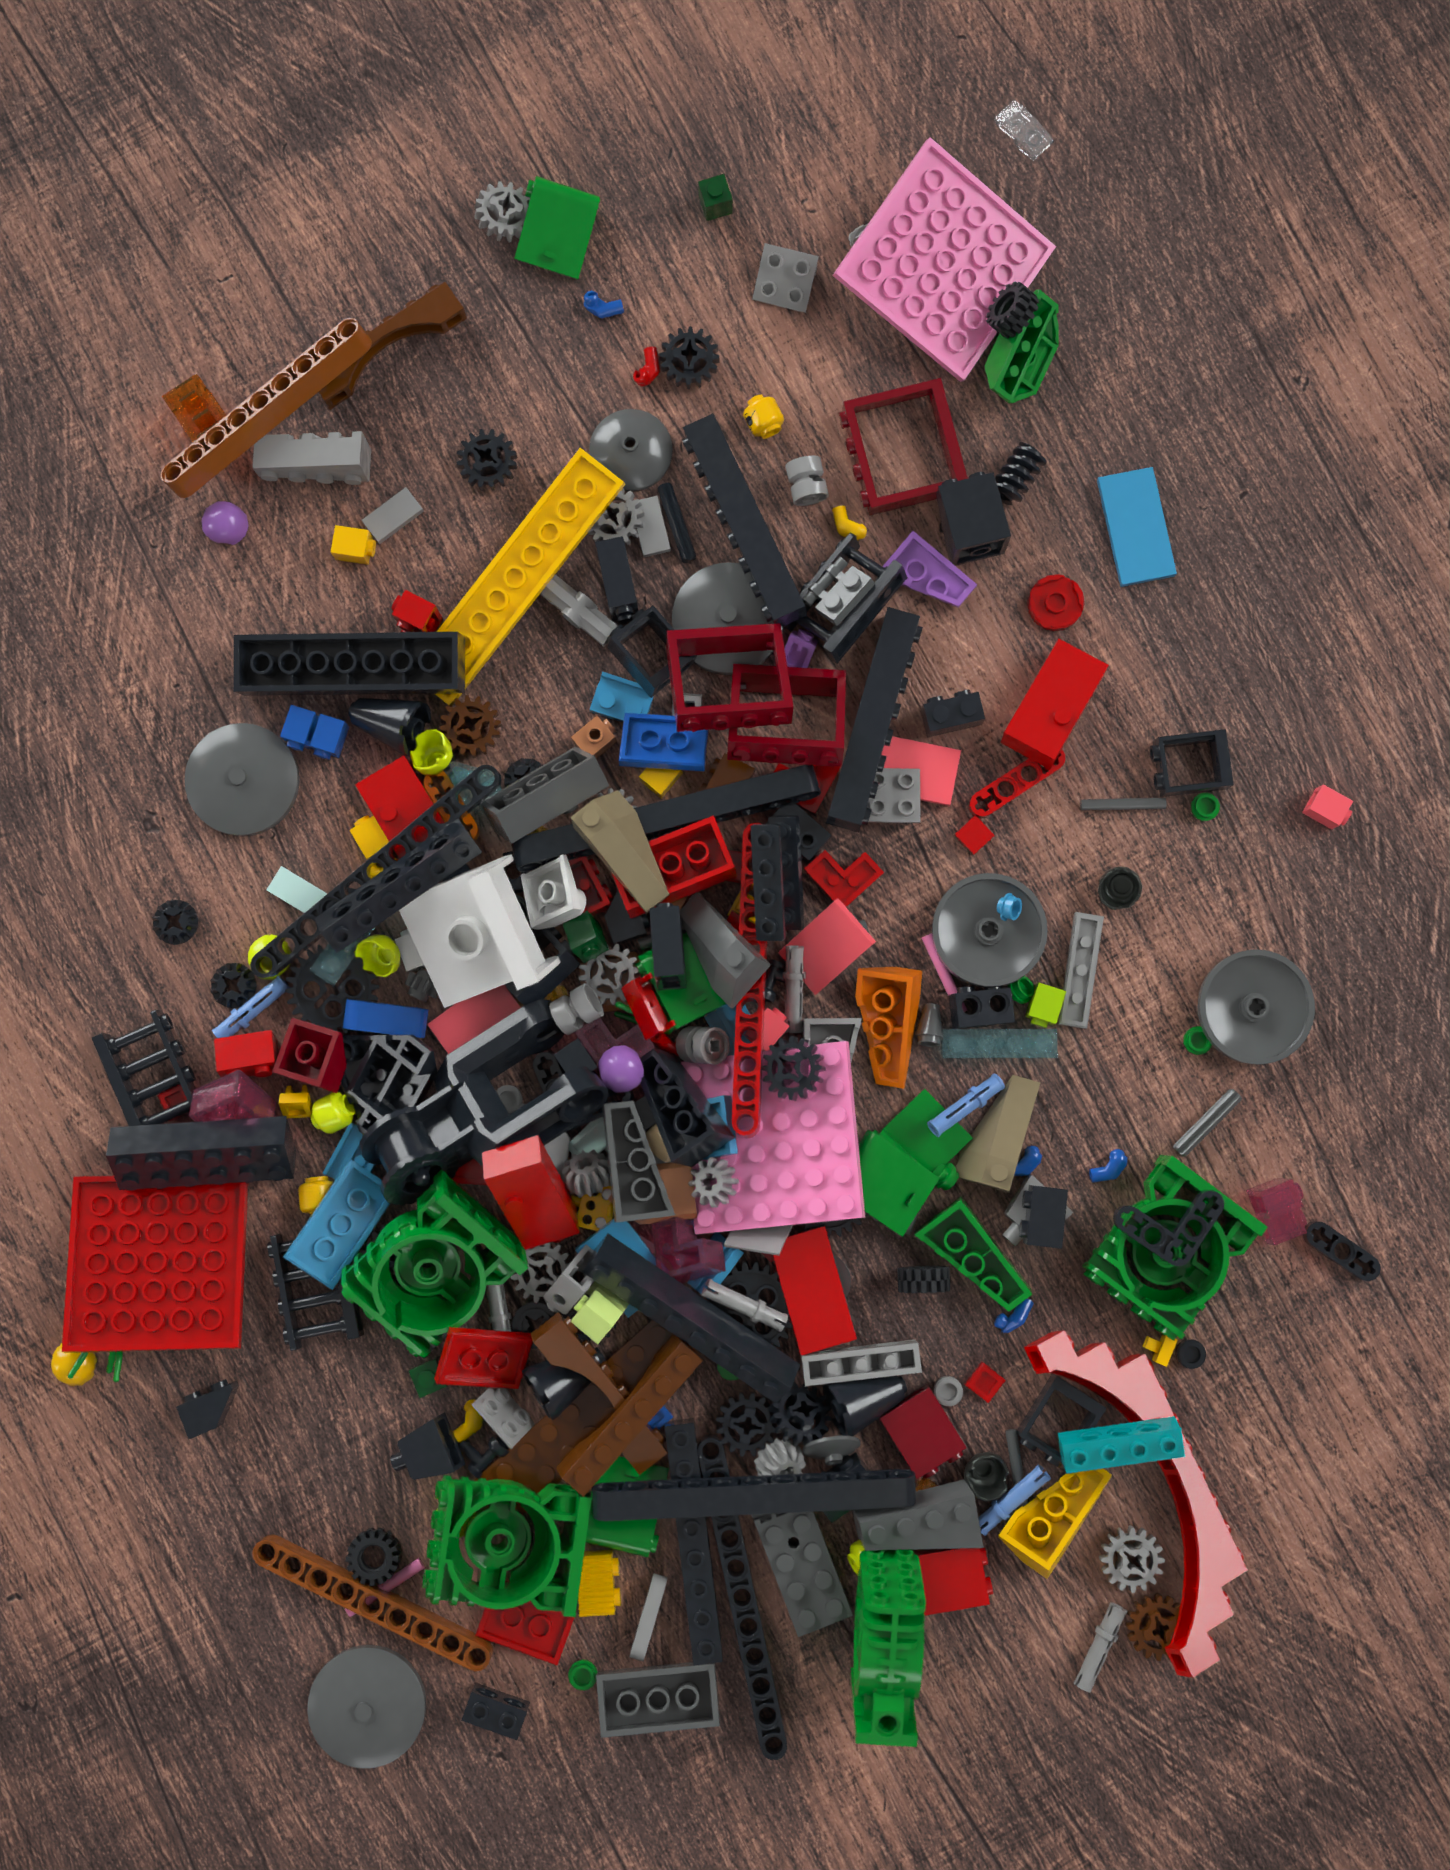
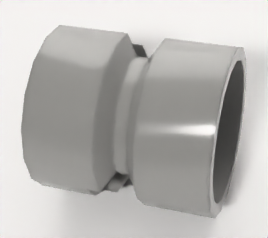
M819 456L799 457L785 465L788 481L794 484L790 489L794 505H812L829 497L826 480L821 478L824 471Z
M587 983L570 991V997L563 995L551 1002L549 1006L553 1019L566 1035H570L582 1028L584 1021L591 1023L604 1015L600 999Z
M688 1026L679 1032L676 1039L677 1054L685 1062L717 1065L722 1063L729 1053V1038L721 1028Z

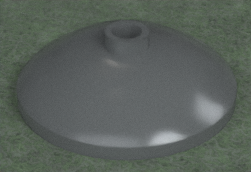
M624 409L605 417L595 428L589 446L590 456L624 481L626 485L623 489L626 492L645 490L659 482L670 467L673 453L671 437L664 424L654 415L637 409ZM627 441H634L635 445L628 448L625 446Z

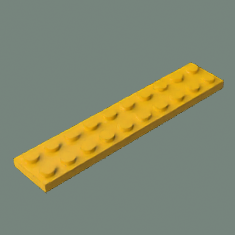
M581 448L575 453L437 630V632H459L465 636V689L626 485L624 481ZM462 693L435 695L452 707L455 703L454 699H458Z

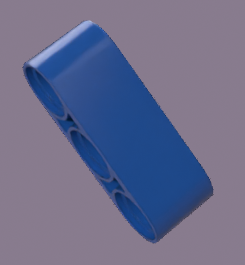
M346 999L343 1028L391 1035H414L418 1038H425L429 1009Z

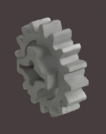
M498 181L497 188L488 184L487 191H480L479 199H476L475 219L480 220V229H488V237L494 233L497 234V241H500L502 236H506L508 242L512 241L514 235L520 239L530 199L522 195V187L514 190L513 183L510 182L508 187H504L502 182ZM504 208H507L506 215L503 216Z
M622 488L614 500L623 502L619 504L611 502L593 525L588 534H594L593 540L595 542L623 536L624 542L629 545V537L631 535L638 538L639 535L635 529L636 527L643 528L644 526L638 518L644 517L645 514L643 510L638 509L642 505L639 499L633 500V492L629 491L625 495V490ZM609 509L616 514L618 526L611 520ZM629 518H631V521L628 527L626 528L627 521ZM610 530L616 532L617 534H606L604 532Z
M615 944L613 950L609 949L597 958L589 960L587 965L579 966L581 970L585 971V975L578 977L579 980L586 981L597 996L600 997L602 1005L606 1003L607 999H610L611 1004L615 1006L616 998L619 997L626 1002L627 1000L621 990L623 987L621 984L622 976L629 970L627 981L629 983L635 979V974L639 973L638 968H633V965L638 961L636 957L628 959L630 950L625 949L622 953L619 952V944ZM605 956H616L621 958L622 961L617 963L609 962ZM597 962L599 966L597 975L591 979L592 967ZM603 963L612 971L617 969V972L614 974L616 986L608 978L603 980V977L606 975ZM608 986L612 988L614 993H603L597 990V988Z
M550 1242L544 1244V1246L540 1245L533 1249L525 1250L530 1274L529 1282H526L524 1273L521 1275L516 1273L511 1276V1280H519V1284L515 1287L516 1291L522 1288L525 1290L523 1298L526 1299L530 1295H534V1303H538L540 1297H544V1294L548 1291L537 1290L540 1284L548 1283L552 1286L560 1276L555 1271L554 1263L556 1260L561 1265V1274L570 1264L565 1261L570 1254L567 1252L561 1255L559 1252L562 1245L558 1244L555 1248H551ZM537 1252L548 1253L544 1259L537 1260L531 1257L532 1254ZM545 1264L548 1267L546 1272L549 1274V1277L544 1275L542 1278H539L537 1276L539 1271L535 1266L541 1267Z
M1129 1525L1127 1532L1124 1533L1119 1527L1117 1528L1118 1536L1107 1535L1111 1541L1109 1545L1101 1544V1547L1106 1551V1554L1099 1556L1100 1561L1106 1563L1101 1570L1104 1574L1111 1573L1108 1581L1111 1584L1118 1581L1117 1587L1121 1591L1125 1589L1126 1585H1128L1132 1593H1135L1136 1586L1138 1585L1146 1591V1582L1150 1581L1155 1585L1157 1582L1153 1577L1154 1574L1162 1575L1163 1573L1158 1564L1164 1563L1165 1559L1157 1555L1163 1549L1159 1544L1153 1545L1156 1538L1152 1534L1146 1537V1530L1144 1528H1140L1136 1533L1134 1527ZM1129 1540H1137L1134 1544L1123 1543ZM1116 1550L1117 1561L1113 1564V1556ZM1124 1551L1134 1556L1140 1566L1137 1567L1129 1562ZM1150 1554V1564L1147 1568L1146 1557ZM1130 1574H1140V1576L1135 1578H1127Z

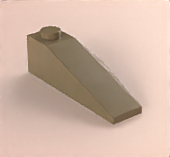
M618 790L593 799L571 817L573 828L646 914L650 911L649 908L656 907L657 904L669 896L637 812Z
M1016 1075L1011 1076L1005 1088L1000 1092L971 1134L973 1139L961 1149L956 1166L960 1179L1010 1193L1040 1082Z

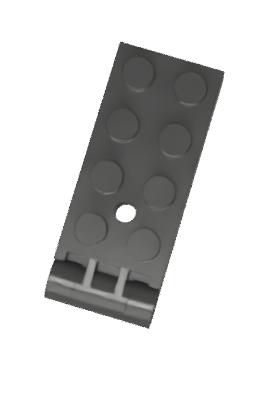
M814 1512L751 1514L798 1637L853 1616ZM791 1537H796V1538H798L797 1544H795V1545L789 1544V1543H788L789 1538H791Z

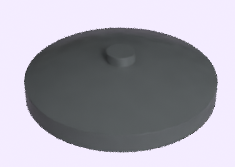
M718 563L707 566L693 574L679 590L672 611L674 630L774 623L773 621L767 623L761 607L765 604L761 596L758 598L754 596L749 584L753 579L749 572L744 574L738 563ZM774 650L697 655L694 664L711 673L732 675L733 664L761 665L772 655Z
M247 723L226 725L205 736L191 753L185 770L186 795L197 816L215 830L232 836L257 835L279 824L292 809L298 795L300 783L298 765L292 751L286 746L287 744L270 730Z
M996 873L977 874L959 881L942 897L933 917L932 940L940 961L955 977L978 987H1001L1020 980L1037 964L1047 941V920L1043 907L1037 897L1018 880ZM1007 893H1012V895L1020 898L1022 901L1021 913L1016 920L1007 919V921H1003L997 912L999 899Z
M1246 950L1224 958L1209 971L1201 985L1198 996L1199 1022L1209 1042L1226 1057L1245 1064L1260 1065L1273 1063L1294 1053L1308 1037L1315 1016L1313 991L1303 972L1286 957L1267 950Z
M360 1645L346 1649L326 1663L312 1684L307 1705L309 1725L317 1743L336 1761L355 1768H375L386 1765L402 1756L412 1746L421 1731L426 1715V1693L423 1682L414 1666L394 1650L378 1645Z

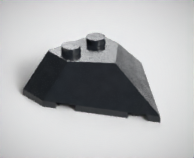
M342 1035L346 1069L341 1083L349 1104H353L358 1120L355 1122L359 1132L364 1134L370 1126L374 1125L377 1120L382 1119L386 1114L392 1113L397 1109H403L404 1107L418 1106L422 1103L437 1073L435 1054L430 1047L414 1035Z

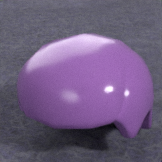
M218 501L207 507L202 517V530L204 534L218 544H237L245 537L249 526L247 515L238 506L226 501Z
M625 1045L613 1046L603 1053L598 1062L602 1081L607 1088L615 1093L628 1092L637 1087L642 1081L644 1075L642 1061L638 1053L632 1048Z

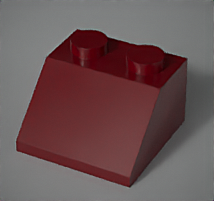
M291 1018L272 1072L337 1094L346 1069L342 1033Z

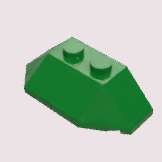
M1040 289L1033 292L1037 295L1039 303L1036 304L1038 310L1033 312L1035 314L1034 318L1028 321L1030 324L1027 328L1024 326L1020 334L1016 332V336L1013 338H1005L999 334L984 365L989 388L1009 404L1037 393L1059 346L1058 304Z

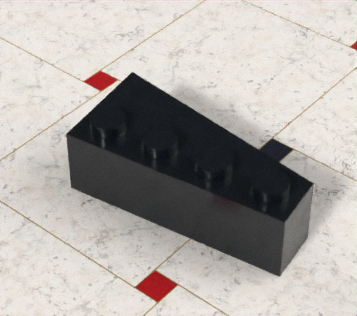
M653 1048L640 1058L644 1069V1075L640 1083L672 1163L693 1167L735 1138L734 1134L707 1100L675 1054Z

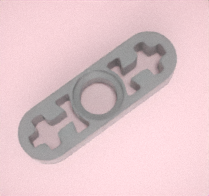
M653 1573L630 1651V1658L644 1661L668 1577Z

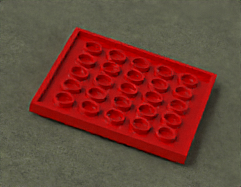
M114 1176L73 1177L62 1352L241 1349L248 1183L206 1184L192 1187L176 1186L163 1189L146 1188L129 1191L119 1190Z

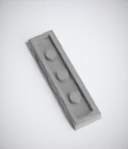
M1080 912L1074 913L1063 990L1066 991L1058 1017V1025L1087 1029L1104 916Z

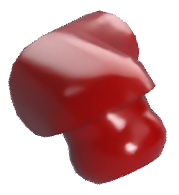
M656 347L644 349L645 365L639 371L635 370L633 373V379L639 386L650 385L660 373Z
M665 1033L650 1038L661 1050L679 1057L676 1050V1041L673 1042Z

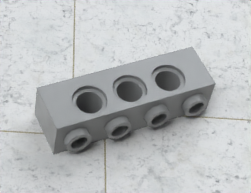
M915 1339L820 1350L801 1356L805 1386L922 1372L919 1344Z

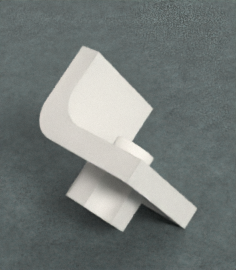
M512 855L501 857L438 883L399 910L444 1008L512 981L517 990L539 982L560 964L558 956L544 959L503 869L514 861Z

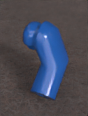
M588 291L584 295L586 310L598 318L602 319L624 313L621 299L606 303L598 297L595 291Z
M1028 1146L1025 1149L1024 1157L1018 1162L1014 1176L1030 1175L1041 1163L1042 1155L1038 1147Z
M1120 1149L1112 1150L1109 1157L1110 1161L1105 1167L1089 1169L1091 1182L1117 1179L1128 1163L1124 1151Z
M1027 1298L1016 1306L1013 1314L1009 1317L1004 1313L999 1314L994 1322L995 1327L1001 1329L1003 1333H1010L1025 1323L1034 1303Z

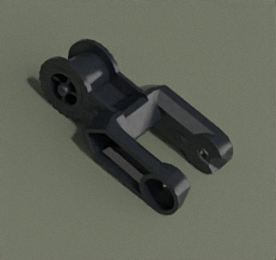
M541 999L521 1007L446 1055L434 1077L437 1092L435 1095L418 1106L404 1107L403 1109H397L392 1113L386 1114L363 1134L359 1146L363 1158L371 1164L383 1165L387 1172L381 1183V1192L388 1203L403 1206L415 1203L434 1184L433 1177L441 1169L448 1176L454 1178L458 1168L472 1159L483 1167V1152L537 1135L543 1145H546L594 1114L603 1106L609 1095L608 1089L604 1082L587 1066L575 1068L555 1080L549 1090L512 1114H509L490 1081L529 1055L541 1053L553 1047L565 1035L553 1019L549 1007L552 1002L551 1000Z

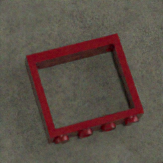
M941 378L843 401L842 412H839L840 424L842 429L846 428L849 438L845 439L848 454L854 455L856 464L852 465L855 481L861 482L863 491L859 492L860 501L863 504V508L867 507L869 516L936 500L937 489L942 482L877 498L855 413L929 395L951 479L956 478L958 481L968 479Z
M780 623L667 631L666 650L677 732L792 724L794 706ZM774 650L782 701L685 707L679 656Z
M733 664L731 704H739L740 691L781 694L776 666ZM787 667L792 695L836 697L835 741L737 735L738 728H729L727 760L842 767L845 735L846 670Z

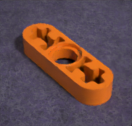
M444 771L436 775H425L424 787L434 804L438 801L436 797L442 795L436 787H430L433 784V777L444 778L441 785L446 792L455 787ZM458 795V801H459V803H460L461 805H465V803H464V801L462 800L461 796ZM441 808L439 812L445 822L450 819V814H447L444 808ZM469 813L462 820L468 827L473 826L470 833L474 841H476L479 836V827L471 813Z

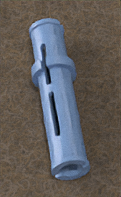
M278 975L239 1009L234 1008L230 1011L231 1015L216 1028L212 1029L213 1034L217 1038L233 1036L241 1028L246 1029L253 1018L285 993V989L290 988L289 985ZM272 991L271 995H269L255 1008L253 1007L255 1004H257L261 999H263L267 994H269ZM247 1011H249L248 1014H246V1015H245L243 1018H241L236 1024H234L232 1027H230V1025H231L233 1022H235L237 1019H239L244 1013H246Z
M992 1074L991 1077L977 1087L972 1086L969 1088L965 1096L949 1106L934 1119L928 1121L927 1125L930 1131L936 1137H939L978 1107H984L988 1099L1005 1088L1002 1079L997 1074Z
M1038 1464L1036 1468L1000 1499L993 1500L991 1502L992 1506L978 1517L983 1535L986 1536L1003 1519L1007 1521L1011 1517L1010 1513L1047 1481L1051 1480L1047 1471L1043 1473L1044 1468Z

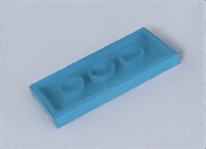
M1153 467L1098 477L1097 484L1120 587L1176 576L1177 572Z
M349 1159L283 1258L333 1290L341 1278L342 1268L345 1265H350L390 1205L381 1192L382 1180L352 1159Z

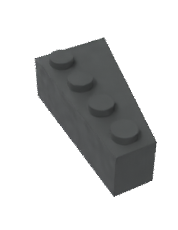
M634 1101L604 1104L602 1112L614 1223L676 1216L658 1171L654 1155L648 1144Z
M964 1479L916 1491V1504L910 1507L852 1510L856 1532L865 1551L984 1548L974 1493Z

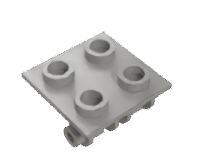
M765 243L752 300L806 313L819 256Z
M883 768L882 773L876 772L874 781L879 782L875 799L869 798L867 808L872 809L868 822L920 823V769Z
M793 1225L730 1231L724 1247L779 1256Z
M489 1387L472 1404L510 1449L535 1425L528 1412L515 1402L506 1388Z

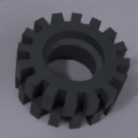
M1016 281L1012 285H1006L1005 291L1003 289L999 291V297H994L992 300L994 304L989 306L988 310L990 312L986 314L988 318L986 320L987 323L1005 338L1015 337L1016 332L1020 334L1023 331L1022 328L1024 326L1027 328L1030 324L1028 323L1029 319L1034 318L1035 314L1033 312L1038 310L1036 304L1039 303L1037 295L1021 282L1017 283Z
M907 1266L897 1268L898 1292L937 1293L950 1291L949 1266Z
M369 1528L367 1531L361 1532L348 1547L346 1562L349 1565L347 1569L352 1571V1577L355 1580L359 1578L361 1580L360 1583L363 1585L366 1582L370 1583L369 1586H375L376 1583H384L393 1576L401 1562L402 1556H400L402 1549L397 1544L399 1540L397 1537L393 1538L390 1531L384 1532V1528H378L377 1530ZM372 1545L380 1547L385 1554L384 1563L375 1568L368 1566L363 1559L364 1550Z

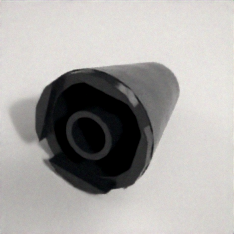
M358 698L350 705L348 711L351 723L404 756H409L410 751L415 750V737L424 732L426 723H431V710L428 704L421 701Z
M596 1347L597 1353L594 1357L599 1363L606 1362L601 1351ZM548 1360L522 1370L528 1386L531 1385L534 1392L533 1395L552 1421L592 1383L591 1380L582 1374L565 1367L551 1365Z
M897 1375L829 1383L823 1386L826 1406L831 1407L835 1416L832 1421L841 1436H855L904 1401L905 1393H907L904 1379L901 1376L897 1377Z

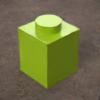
M1042 983L1035 984L1034 995L1029 1001L1025 1017L1032 1019L1031 1024L1038 1027L1047 1028L1048 1024L1055 1025L1066 991Z

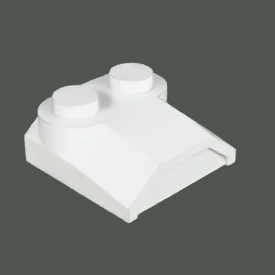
M562 854L559 858L521 875L531 929L540 930L556 927L581 915L584 911L586 896L582 890L576 888L567 855Z

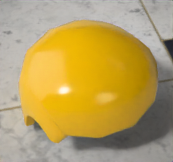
M61 1343L52 1356V1372L62 1383L69 1386H81L94 1376L97 1362L95 1353L89 1352L74 1377L69 1379L68 1374L81 1353L62 1352Z

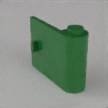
M536 176L534 181H528L525 197L530 198L514 259L579 279L600 197Z
M687 932L683 933L687 988L658 991L654 977L652 949L639 955L638 959L640 962L635 964L641 978L650 972L652 973L653 979L650 982H652L670 1019L675 1021V1029L726 1005L724 1000L712 989Z
M925 1088L880 1132L876 1129L872 1131L932 1173L940 1164L946 1165L973 1139L958 1122L939 1137H936L930 1131L927 1125L928 1121L934 1119L946 1109Z
M867 1130L858 1143L865 1212L903 1237L940 1178L876 1133Z
M619 1456L594 1485L607 1482L667 1480L669 1468L652 1465L639 1475L625 1457ZM591 1500L586 1543L648 1558L649 1553H656L659 1535L654 1534L657 1519L598 1521L593 1518V1502Z

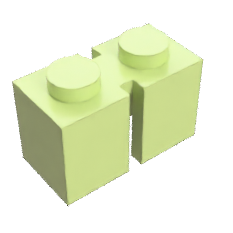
M594 1281L586 1291L588 1296L584 1294L575 1305L574 1309L577 1313L570 1322L599 1344L620 1318L629 1303Z

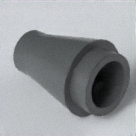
M933 1003L923 1005V1012L915 1037L918 1038L917 1044L926 1047L940 1046L941 1040L944 1039L940 1005Z

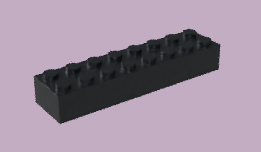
M459 632L234 635L233 692L244 696L465 693V636Z

